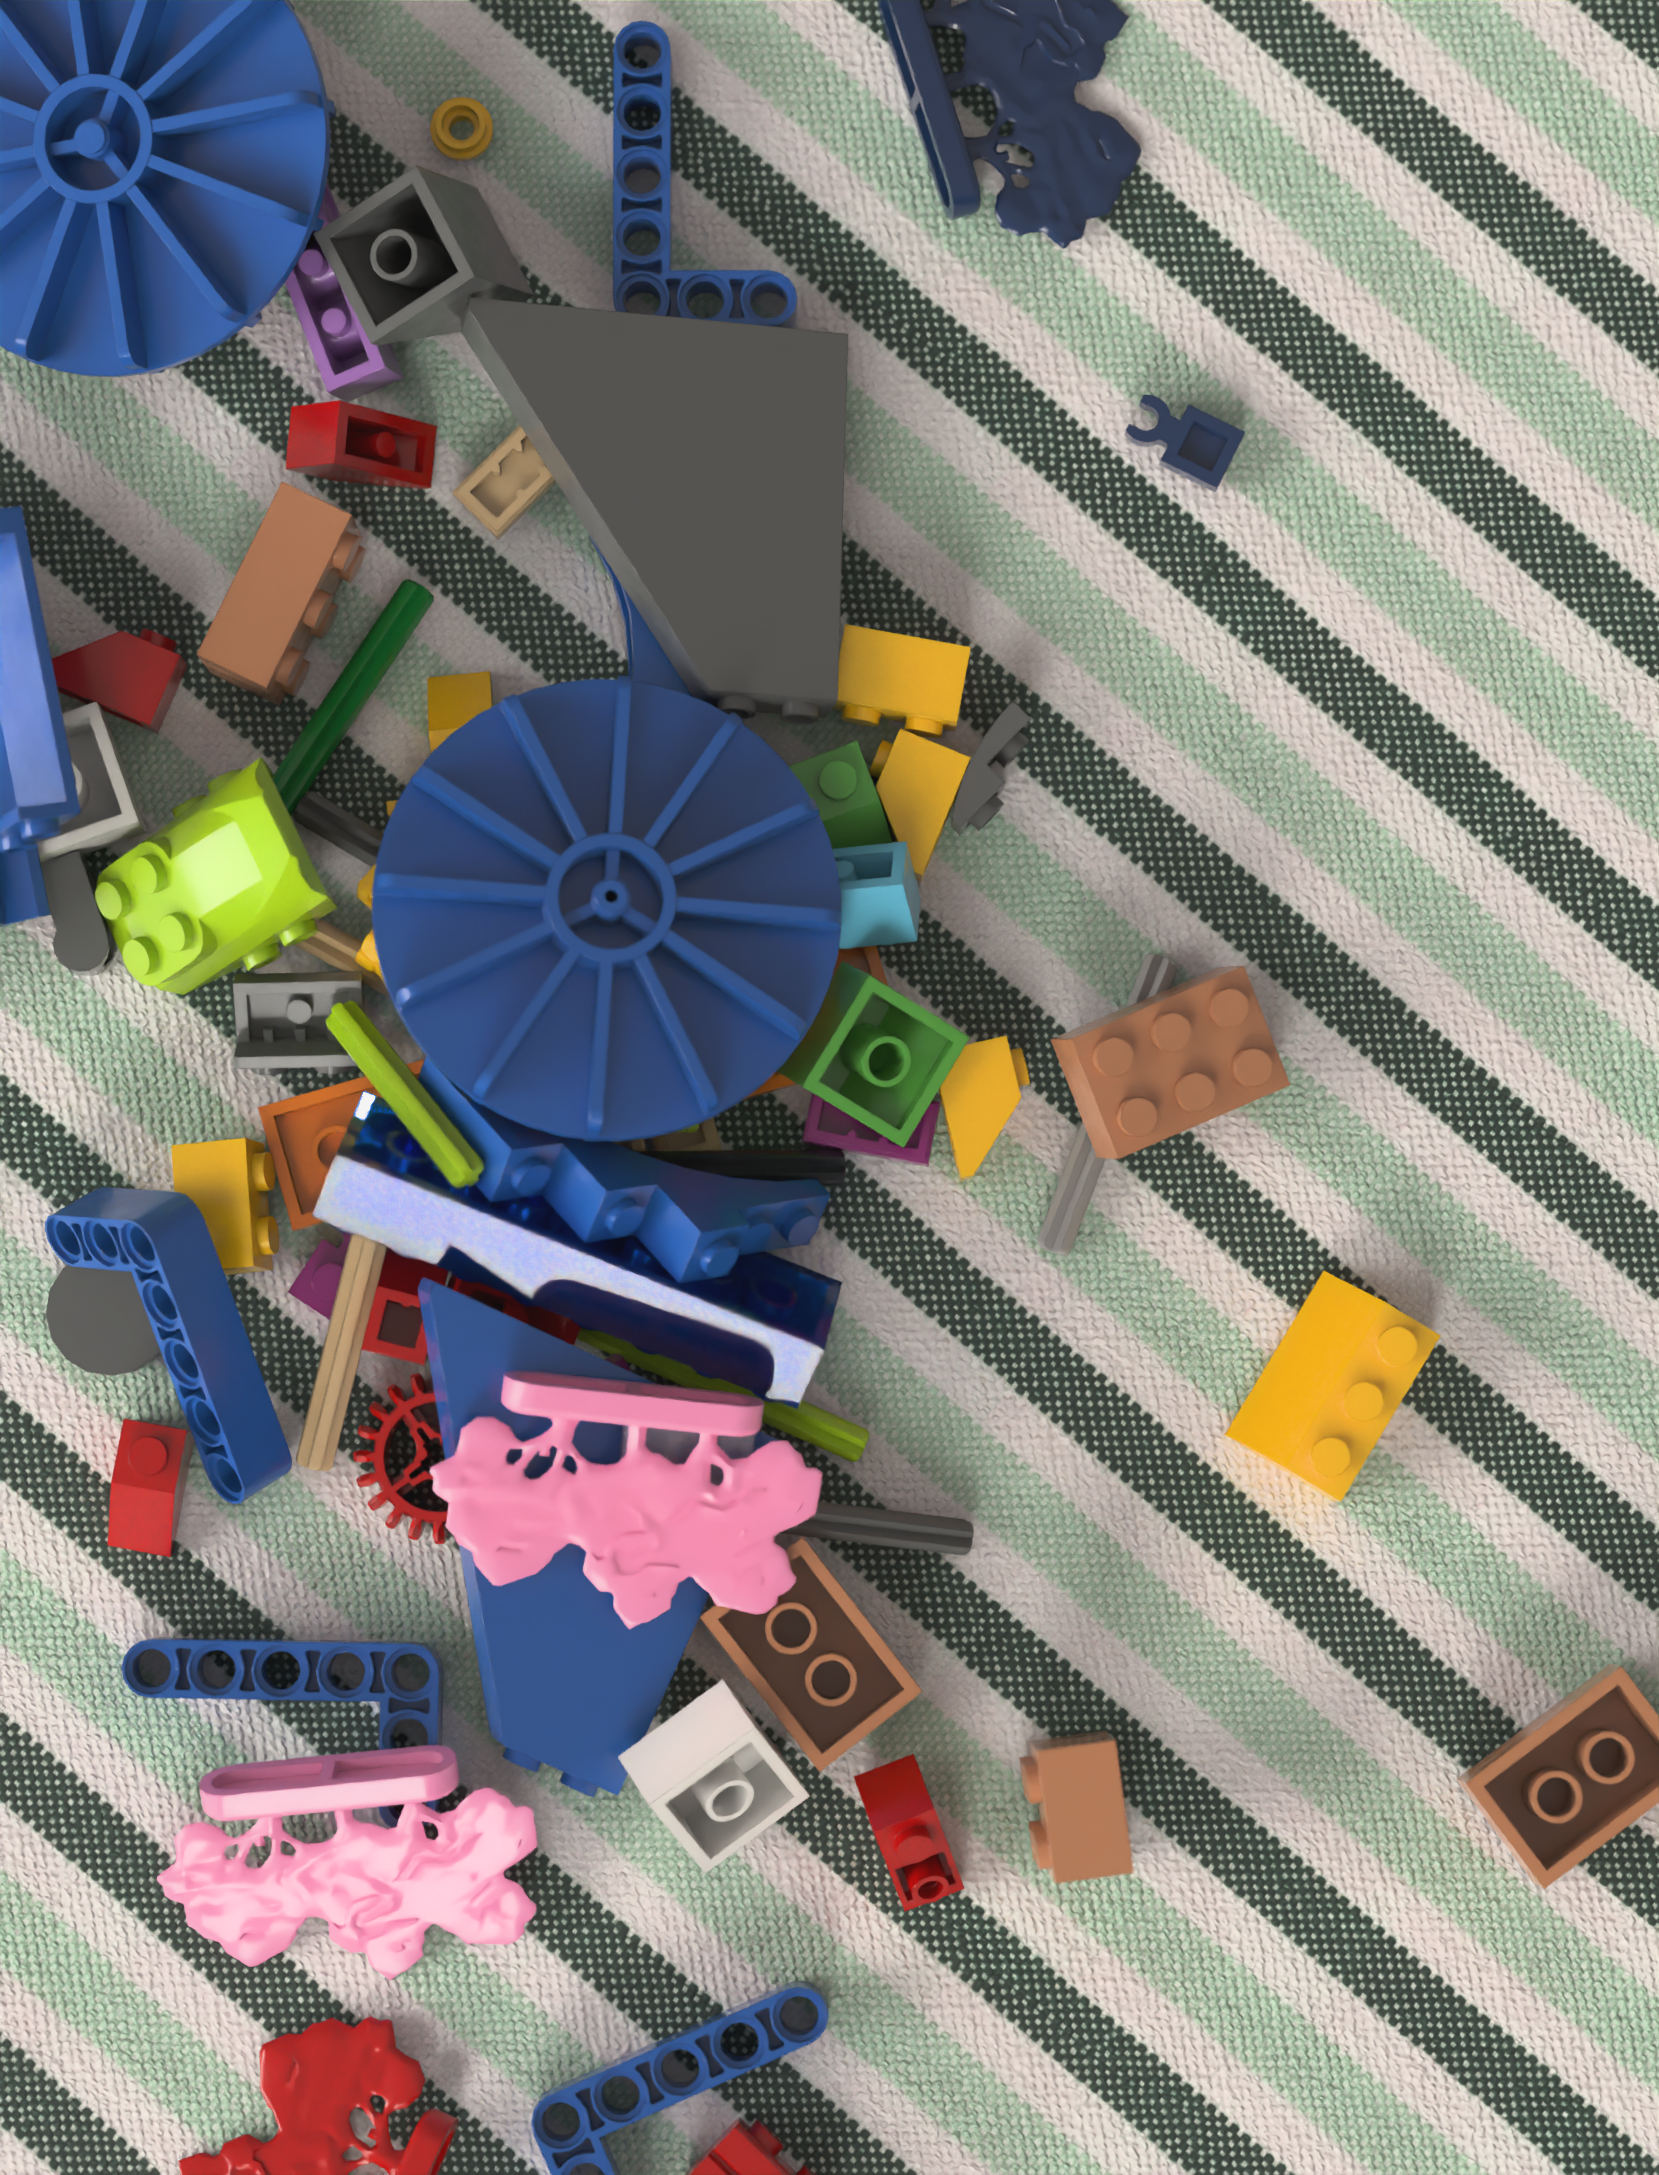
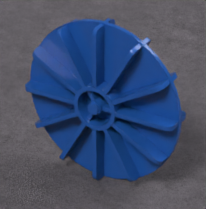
M0 0L1 347L32 363L66 373L90 377L151 375L164 372L165 369L197 358L227 341L243 327L248 326L252 328L262 320L260 311L273 299L290 276L305 250L312 231H319L323 227L325 220L318 218V214L325 193L329 169L331 136L329 119L336 116L334 102L327 99L322 72L314 48L300 19L294 12L295 7L290 0Z
M618 676L617 680L588 679L561 682L532 689L517 696L511 694L501 699L500 703L476 715L454 731L428 756L412 776L394 807L377 855L372 888V926L375 950L383 981L393 1005L408 1032L428 1059L451 1082L471 1096L472 1100L530 1128L559 1136L583 1139V1141H625L656 1137L702 1123L738 1104L761 1087L787 1061L801 1043L821 1008L831 983L838 956L841 934V891L837 864L829 836L820 818V810L815 800L809 797L802 783L785 761L761 737L742 724L743 719L733 712L728 715L715 706L683 692L655 684L632 681L631 676Z

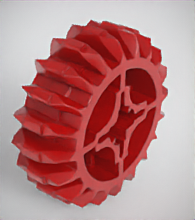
M416 1373L410 1376V1384L415 1395L407 1398L403 1390L396 1384L387 1388L389 1397L397 1405L391 1412L384 1405L373 1402L370 1405L369 1411L373 1416L382 1420L383 1423L379 1430L366 1425H360L357 1434L359 1436L375 1440L373 1451L358 1450L353 1454L354 1461L360 1463L373 1462L374 1473L359 1476L357 1484L361 1488L379 1484L382 1492L372 1497L367 1505L372 1511L382 1508L389 1501L394 1505L395 1509L388 1515L385 1522L386 1526L390 1529H395L399 1526L407 1515L413 1518L408 1530V1537L410 1539L419 1540L424 1532L425 1524L430 1523L433 1524L432 1536L434 1543L444 1544L448 1536L446 1528L448 1511H433L423 1508L405 1496L416 1486L434 1479L430 1470H425L414 1477L416 1472L426 1466L425 1462L432 1456L431 1450L428 1447L430 1443L422 1433V1429L430 1440L440 1438V1446H443L441 1433L430 1421H427L419 1409L436 1403L434 1390L427 1391L425 1379L420 1373ZM404 1421L416 1443V1456L414 1461L401 1474L393 1478L389 1463L390 1446L397 1428Z

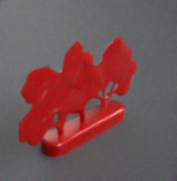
M370 2016L362 2020L357 2026L352 2027L331 2017L324 2022L311 2024L301 2034L287 2033L262 2044L259 2051L260 2090L267 2106L272 2109L279 2127L272 2140L263 2143L255 2137L245 2134L224 2143L220 2154L215 2156L203 2152L178 2160L180 2175H348L357 2167L372 2162L385 2169L389 2175H438L455 2136L459 2119L441 2110L431 2108L420 2118L407 2147L402 2150H395L389 2135L388 2115L395 2110L407 2108L421 2095L426 2079L418 2060L405 2055L396 2047L392 2020L380 2021ZM373 2095L382 2096L386 2101L382 2114L374 2110L370 2101ZM356 2107L363 2109L375 2127L370 2129L367 2136L376 2142L372 2147L357 2138L352 2129L349 2118L351 2111ZM354 2146L363 2155L358 2160H346L343 2154L350 2147Z

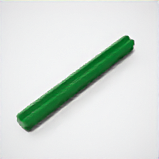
M409 579L402 581L274 773L273 783L290 817L434 602L432 593L416 581Z

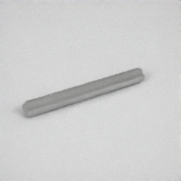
M1148 953L1144 957L1126 1007L1170 989L1177 973L1176 963L1161 955ZM1083 1121L1037 1238L1038 1245L1041 1248L1062 1256H1067L1071 1252L1106 1158H1097Z

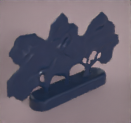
M877 0L882 23L943 210L950 220L974 214L980 209L981 192L973 165L974 161L978 158L994 166L1005 178L1004 187L996 197L995 215L1000 227L1016 236L1043 232L1064 249L1072 241L1083 237L1086 220L1110 213L1112 205L1119 198L1121 182L1131 175L1142 150L1140 144L1116 118L1099 110L1093 111L1076 102L1074 89L1077 82L1092 80L1098 76L1106 59L1103 48L1105 43L1114 40L1129 18L1113 1L968 0L951 7V0H936L932 9L923 11L920 0ZM940 25L962 29L966 41L963 51L964 65L961 71L944 76L929 29L930 27ZM978 84L987 88L993 96L997 108V116L987 136L965 137L950 92ZM1006 121L1014 122L1012 135H999V128ZM1015 143L1030 150L1035 158L1034 165L1026 167L1006 162L1010 159L1008 151L998 153L996 150L997 146ZM1020 174L1029 178V185L1024 188L1016 187L1011 176Z

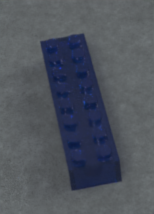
M365 1091L360 1098L336 1152L312 1214L313 1217L328 1222L340 1232L361 1235L390 1247L398 1255L406 1258L421 1259L450 1271L454 1276L463 1281L479 1282L511 1295L512 1298L521 1304L547 1309L571 1319L576 1325L584 1329L602 1331L631 1343L635 1348L644 1353L660 1354L692 1367L702 1376L713 1379L720 1378L752 1391L757 1397L765 1401L780 1402L795 1409H798L824 1352L842 1285L841 1281L766 1251L739 1255L728 1276L678 1283L635 1235L585 1243L542 1195L490 1202L475 1184L472 1186L467 1184L460 1188L452 1186L383 1098Z

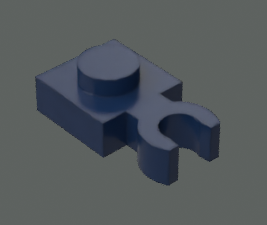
M1143 395L1139 407L1153 413L1157 419V425L1153 429L1145 431L1129 424L1125 431V437L1131 443L1140 447H1151L1158 444L1166 448L1160 460V466L1216 493L1245 432L1189 404L1181 420L1170 415L1169 408L1163 400L1153 395Z

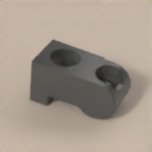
M77 850L41 863L50 913L56 927L53 939L54 954L62 965L75 974L87 977L102 973L113 962L116 947L111 931L95 901L96 884L86 856Z

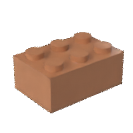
M281 482L197 652V656L211 674L279 707L286 693L292 696L298 693L310 668V662L303 658L314 636L323 639L337 614L338 605L331 601L342 580L349 583L352 582L365 557L366 548L360 546L363 537L351 514Z
M1244 966L1219 967L1050 1039L1097 1158H1123L1290 1086Z
M802 1536L785 1550L789 1558L791 1570L796 1576V1582L788 1592L778 1596L777 1604L766 1613L756 1615L728 1607L716 1606L715 1604L702 1614L700 1618L815 1767L821 1772L923 1691Z
M1608 1664L1458 1777L1457 1781L1533 1883L1545 1889L1659 1803V1716L1622 1666Z
M1106 1731L1029 1741L1031 1756L1019 1757L1024 1795L1029 1800V1804L1038 1803L1040 1820L1028 1822L1032 1856L1036 1865H1038V1870L1047 1869L1055 1884L1134 1873L1116 1740Z

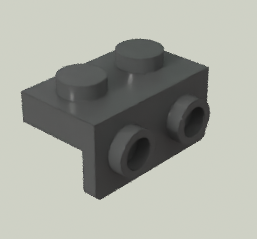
M363 971L235 974L233 993L237 1037L234 1053L236 1069H251L253 1073L258 1075H277L287 1071L289 1068L314 1067L320 1073L338 1074L350 1070L353 1066H357L327 1028L326 1019L332 1013L331 1008L338 1002L345 1004L349 1001H354L365 1012Z

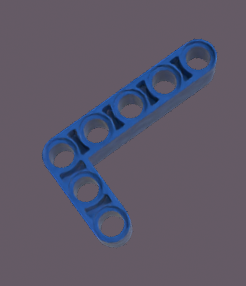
M647 21L630 23L622 28L614 44L613 302L615 311L627 312L625 307L628 300L635 294L644 292L652 294L660 302L658 310L653 315L793 328L798 313L796 290L789 278L780 272L770 270H672L673 65L668 36L656 24ZM638 46H650L659 52L660 58L650 68H635L626 60L630 51ZM647 107L656 111L660 116V120L650 130L639 131L634 130L627 124V117L635 109ZM640 169L652 170L659 176L660 182L650 192L636 193L626 185V180L630 174ZM639 231H649L659 238L660 244L649 255H634L626 248V242L629 237ZM712 293L721 299L723 307L714 317L704 319L691 313L688 308L689 303L698 294ZM764 293L777 294L787 304L782 314L770 319L757 315L751 306L754 300Z
M101 1187L48 1216L45 1221L47 1240L52 1250L64 1263L73 1267L128 1271L132 1273L205 1471L216 1492L227 1502L240 1504L288 1474L292 1468L290 1450L206 1222L193 1200L185 1194L172 1191Z
M159 1637L138 1642L128 1650L123 1659V1680L129 1689L139 1696L186 1699L380 1702L379 1750L398 1748L394 1740L395 1727L401 1720L408 1718L415 1719L424 1725L428 1734L427 1745L442 1746L443 1664L436 1650L424 1643L403 1641ZM150 1649L161 1651L170 1661V1675L165 1683L159 1686L146 1682L139 1670L141 1657ZM214 1650L224 1651L231 1656L235 1664L234 1678L224 1687L213 1685L204 1675V1660ZM279 1651L288 1652L293 1655L300 1666L299 1679L289 1688L277 1686L268 1676V1662L272 1655ZM344 1652L355 1654L364 1664V1679L358 1687L353 1689L342 1688L332 1677V1663L339 1654ZM405 1654H417L425 1659L429 1666V1679L421 1689H406L396 1678L395 1669L397 1662ZM441 1798L427 1801L426 1806L438 1813ZM393 1805L378 1806L379 1814L385 1824L391 1828L397 1827L400 1815L396 1812ZM422 1821L423 1826H426L428 1823H430Z
M790 1982L551 2088L538 2101L531 2121L533 2135L550 2174L570 2175L574 2167L587 2162L600 2167L605 2175H621L604 2135L811 2044L821 2037L827 2027L828 2005L826 1997L818 1987L810 1982ZM802 1996L813 2001L818 2010V2018L813 2025L807 2029L797 2030L785 2024L780 2011L784 2003L790 1998ZM745 2023L754 2028L758 2034L759 2044L753 2052L748 2055L737 2056L726 2050L723 2046L721 2035L731 2024ZM682 2049L694 2054L700 2068L697 2075L687 2082H676L670 2079L664 2072L662 2065L663 2059L668 2053L673 2050ZM625 2076L636 2083L640 2093L637 2103L625 2109L615 2108L608 2103L604 2096L603 2088L605 2083L612 2077ZM554 2103H568L578 2112L580 2126L571 2134L560 2135L554 2133L545 2123L544 2113L546 2108Z

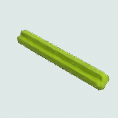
M349 1001L345 1004L336 1003L331 1008L332 1013L326 1019L327 1028L450 1184L456 1188L467 1184L469 1186L476 1184L479 1181L478 1175L484 1170L483 1160L362 1008L354 1001Z

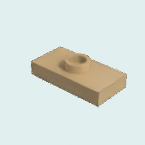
M519 425L452 494L499 540L556 481Z

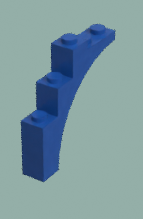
M427 1056L417 1078L483 1160L484 1170L478 1175L479 1181L475 1185L490 1202L542 1195L585 1243L635 1235L678 1283L728 1276L739 1255L809 1245L811 1238L818 1230L819 1220L831 1196L820 1182L814 1179L767 1181L732 1178L677 1166L637 1153L612 1141L589 1142L583 1141V1139L559 1136L530 1128L472 1100L471 1096L451 1082Z

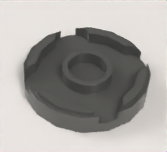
M70 1265L62 1269L49 1291L46 1318L51 1339L65 1359L86 1372L116 1376L138 1371L161 1354L131 1272L73 1267Z

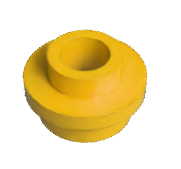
M456 97L445 101L435 110L430 122V134L435 147L445 157L456 161H468L477 158L489 147L493 137V123L489 112L480 102L467 97ZM460 121L469 122L474 127L473 134L468 139L457 140L450 134L453 125Z

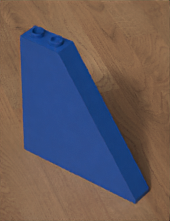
M423 1277L418 1286L445 1460L455 1456L460 1442L461 1429L477 1417H493L509 1426L514 1436L521 1442L536 1438L553 1426L550 1417L514 1412L503 1405L501 1395L504 1374L506 1372L533 1371L656 1384L430 1279ZM581 1420L575 1428L572 1444L578 1453L590 1463L599 1465L616 1464L627 1453L629 1425ZM647 1427L645 1446L652 1453L662 1455L673 1464H685L690 1454L700 1442V1433ZM758 1431L754 1435L742 1437L718 1435L717 1445L730 1459L749 1457L756 1450L770 1442L780 1440ZM551 1446L549 1456L540 1455L538 1451L524 1469V1476L529 1479H539L548 1472L554 1464L558 1449L555 1446ZM510 1449L506 1454L507 1463L512 1465L522 1457L523 1449ZM567 1455L562 1467L575 1474L578 1470L576 1461L571 1455ZM711 1464L710 1482L719 1486L724 1479L723 1470L721 1467ZM568 1543L552 1556L551 1561L538 1573L502 1586L493 1585L475 1565L472 1551L459 1545L489 1733L506 1747L502 1757L533 1772H538L541 1763L561 1770L563 1774L559 1782L591 1797H595L599 1787L618 1795L628 1775L618 1756L646 1735L710 1594L702 1589L692 1577H687L678 1583L668 1611L649 1622L641 1623L629 1630L613 1607L614 1596L612 1593L599 1591L585 1576L583 1568L587 1552L580 1545Z

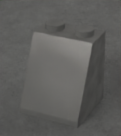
M417 165L314 233L361 326L373 345L461 332V319L469 297L525 302L534 296L478 188Z

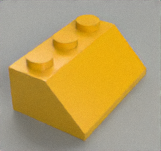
M1323 1271L1224 1435L1330 1500L1341 1502L1441 1335L1385 1301Z

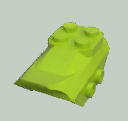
M262 757L243 770L236 769L210 781L207 784L210 791L209 795L203 794L193 797L171 810L175 818L109 865L98 876L95 892V901L98 909L103 915L122 954L126 968L140 983L147 986H155L163 991L185 995L243 966H246L249 972L257 970L283 956L279 948L282 944L284 947H289L318 933L319 929L316 921L337 908L334 899L325 890L273 783L275 777L272 770Z

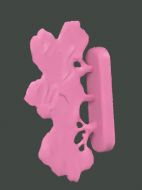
M533 1371L506 1372L503 1379L501 1401L505 1407L514 1412L550 1417L553 1426L547 1432L536 1438L521 1442L514 1436L510 1427L493 1417H477L461 1429L460 1442L455 1456L440 1462L430 1469V1473L434 1478L433 1491L449 1502L446 1528L453 1533L459 1545L472 1551L475 1565L493 1585L502 1586L534 1575L551 1561L552 1556L568 1543L580 1545L587 1552L583 1568L585 1576L599 1591L612 1593L614 1596L613 1607L629 1630L641 1623L649 1622L668 1611L678 1583L687 1577H692L702 1589L707 1591L716 1606L728 1607L756 1615L766 1613L777 1604L778 1596L788 1592L796 1582V1576L791 1570L786 1551L774 1542L775 1535L797 1526L816 1515L822 1481V1473L817 1468L806 1467L802 1455L795 1451L787 1440L770 1442L756 1450L749 1457L730 1459L717 1445L718 1435L751 1436L760 1430L764 1402L761 1399L732 1392ZM579 1421L629 1425L626 1455L618 1463L611 1465H599L588 1462L572 1444L575 1428ZM647 1427L700 1433V1442L690 1454L685 1464H673L662 1455L652 1453L645 1446ZM551 1446H555L558 1449L554 1464L548 1472L539 1479H529L524 1476V1469L538 1451L540 1455L549 1456ZM510 1449H523L522 1457L513 1465L507 1463L506 1454ZM567 1455H571L576 1461L578 1470L575 1474L562 1467ZM711 1464L721 1467L723 1470L724 1479L719 1486L710 1482Z
M441 1745L235 1764L213 1770L201 1779L199 1788L203 1809L213 1819L237 1821L260 1818L257 1824L237 1838L228 1836L219 1827L199 1822L185 1825L174 1838L177 1851L176 1863L157 1876V1881L163 1886L164 1894L167 1898L184 1904L188 1926L197 1930L204 1938L220 1942L226 1953L249 1967L258 1966L286 1950L295 1939L298 1928L308 1917H321L328 1921L330 1939L334 1943L351 1953H365L368 1956L369 1964L391 1981L398 1974L407 1971L424 1956L422 1948L424 1932L432 1924H437L448 1932L458 1935L466 1944H511L522 1936L525 1932L524 1924L533 1918L537 1910L536 1904L527 1897L523 1888L517 1882L506 1879L504 1872L537 1847L536 1826L533 1809L528 1806L515 1807L507 1796L499 1794L491 1787L473 1791L455 1810L442 1814L424 1805L422 1802L433 1801L447 1796L455 1790L460 1781L455 1751ZM405 1804L398 1825L394 1828L386 1829L369 1822L361 1823L353 1818L352 1809ZM335 1811L338 1831L328 1841L312 1844L303 1843L294 1839L283 1830L282 1816ZM422 1821L434 1823L438 1828L439 1836L435 1840L426 1837ZM266 1835L271 1837L272 1852L268 1860L262 1867L255 1869L247 1867L245 1861L253 1843L256 1846H264V1837ZM282 1841L291 1843L296 1850L295 1856L281 1853ZM238 1844L239 1852L233 1860L227 1859L224 1853L226 1846Z

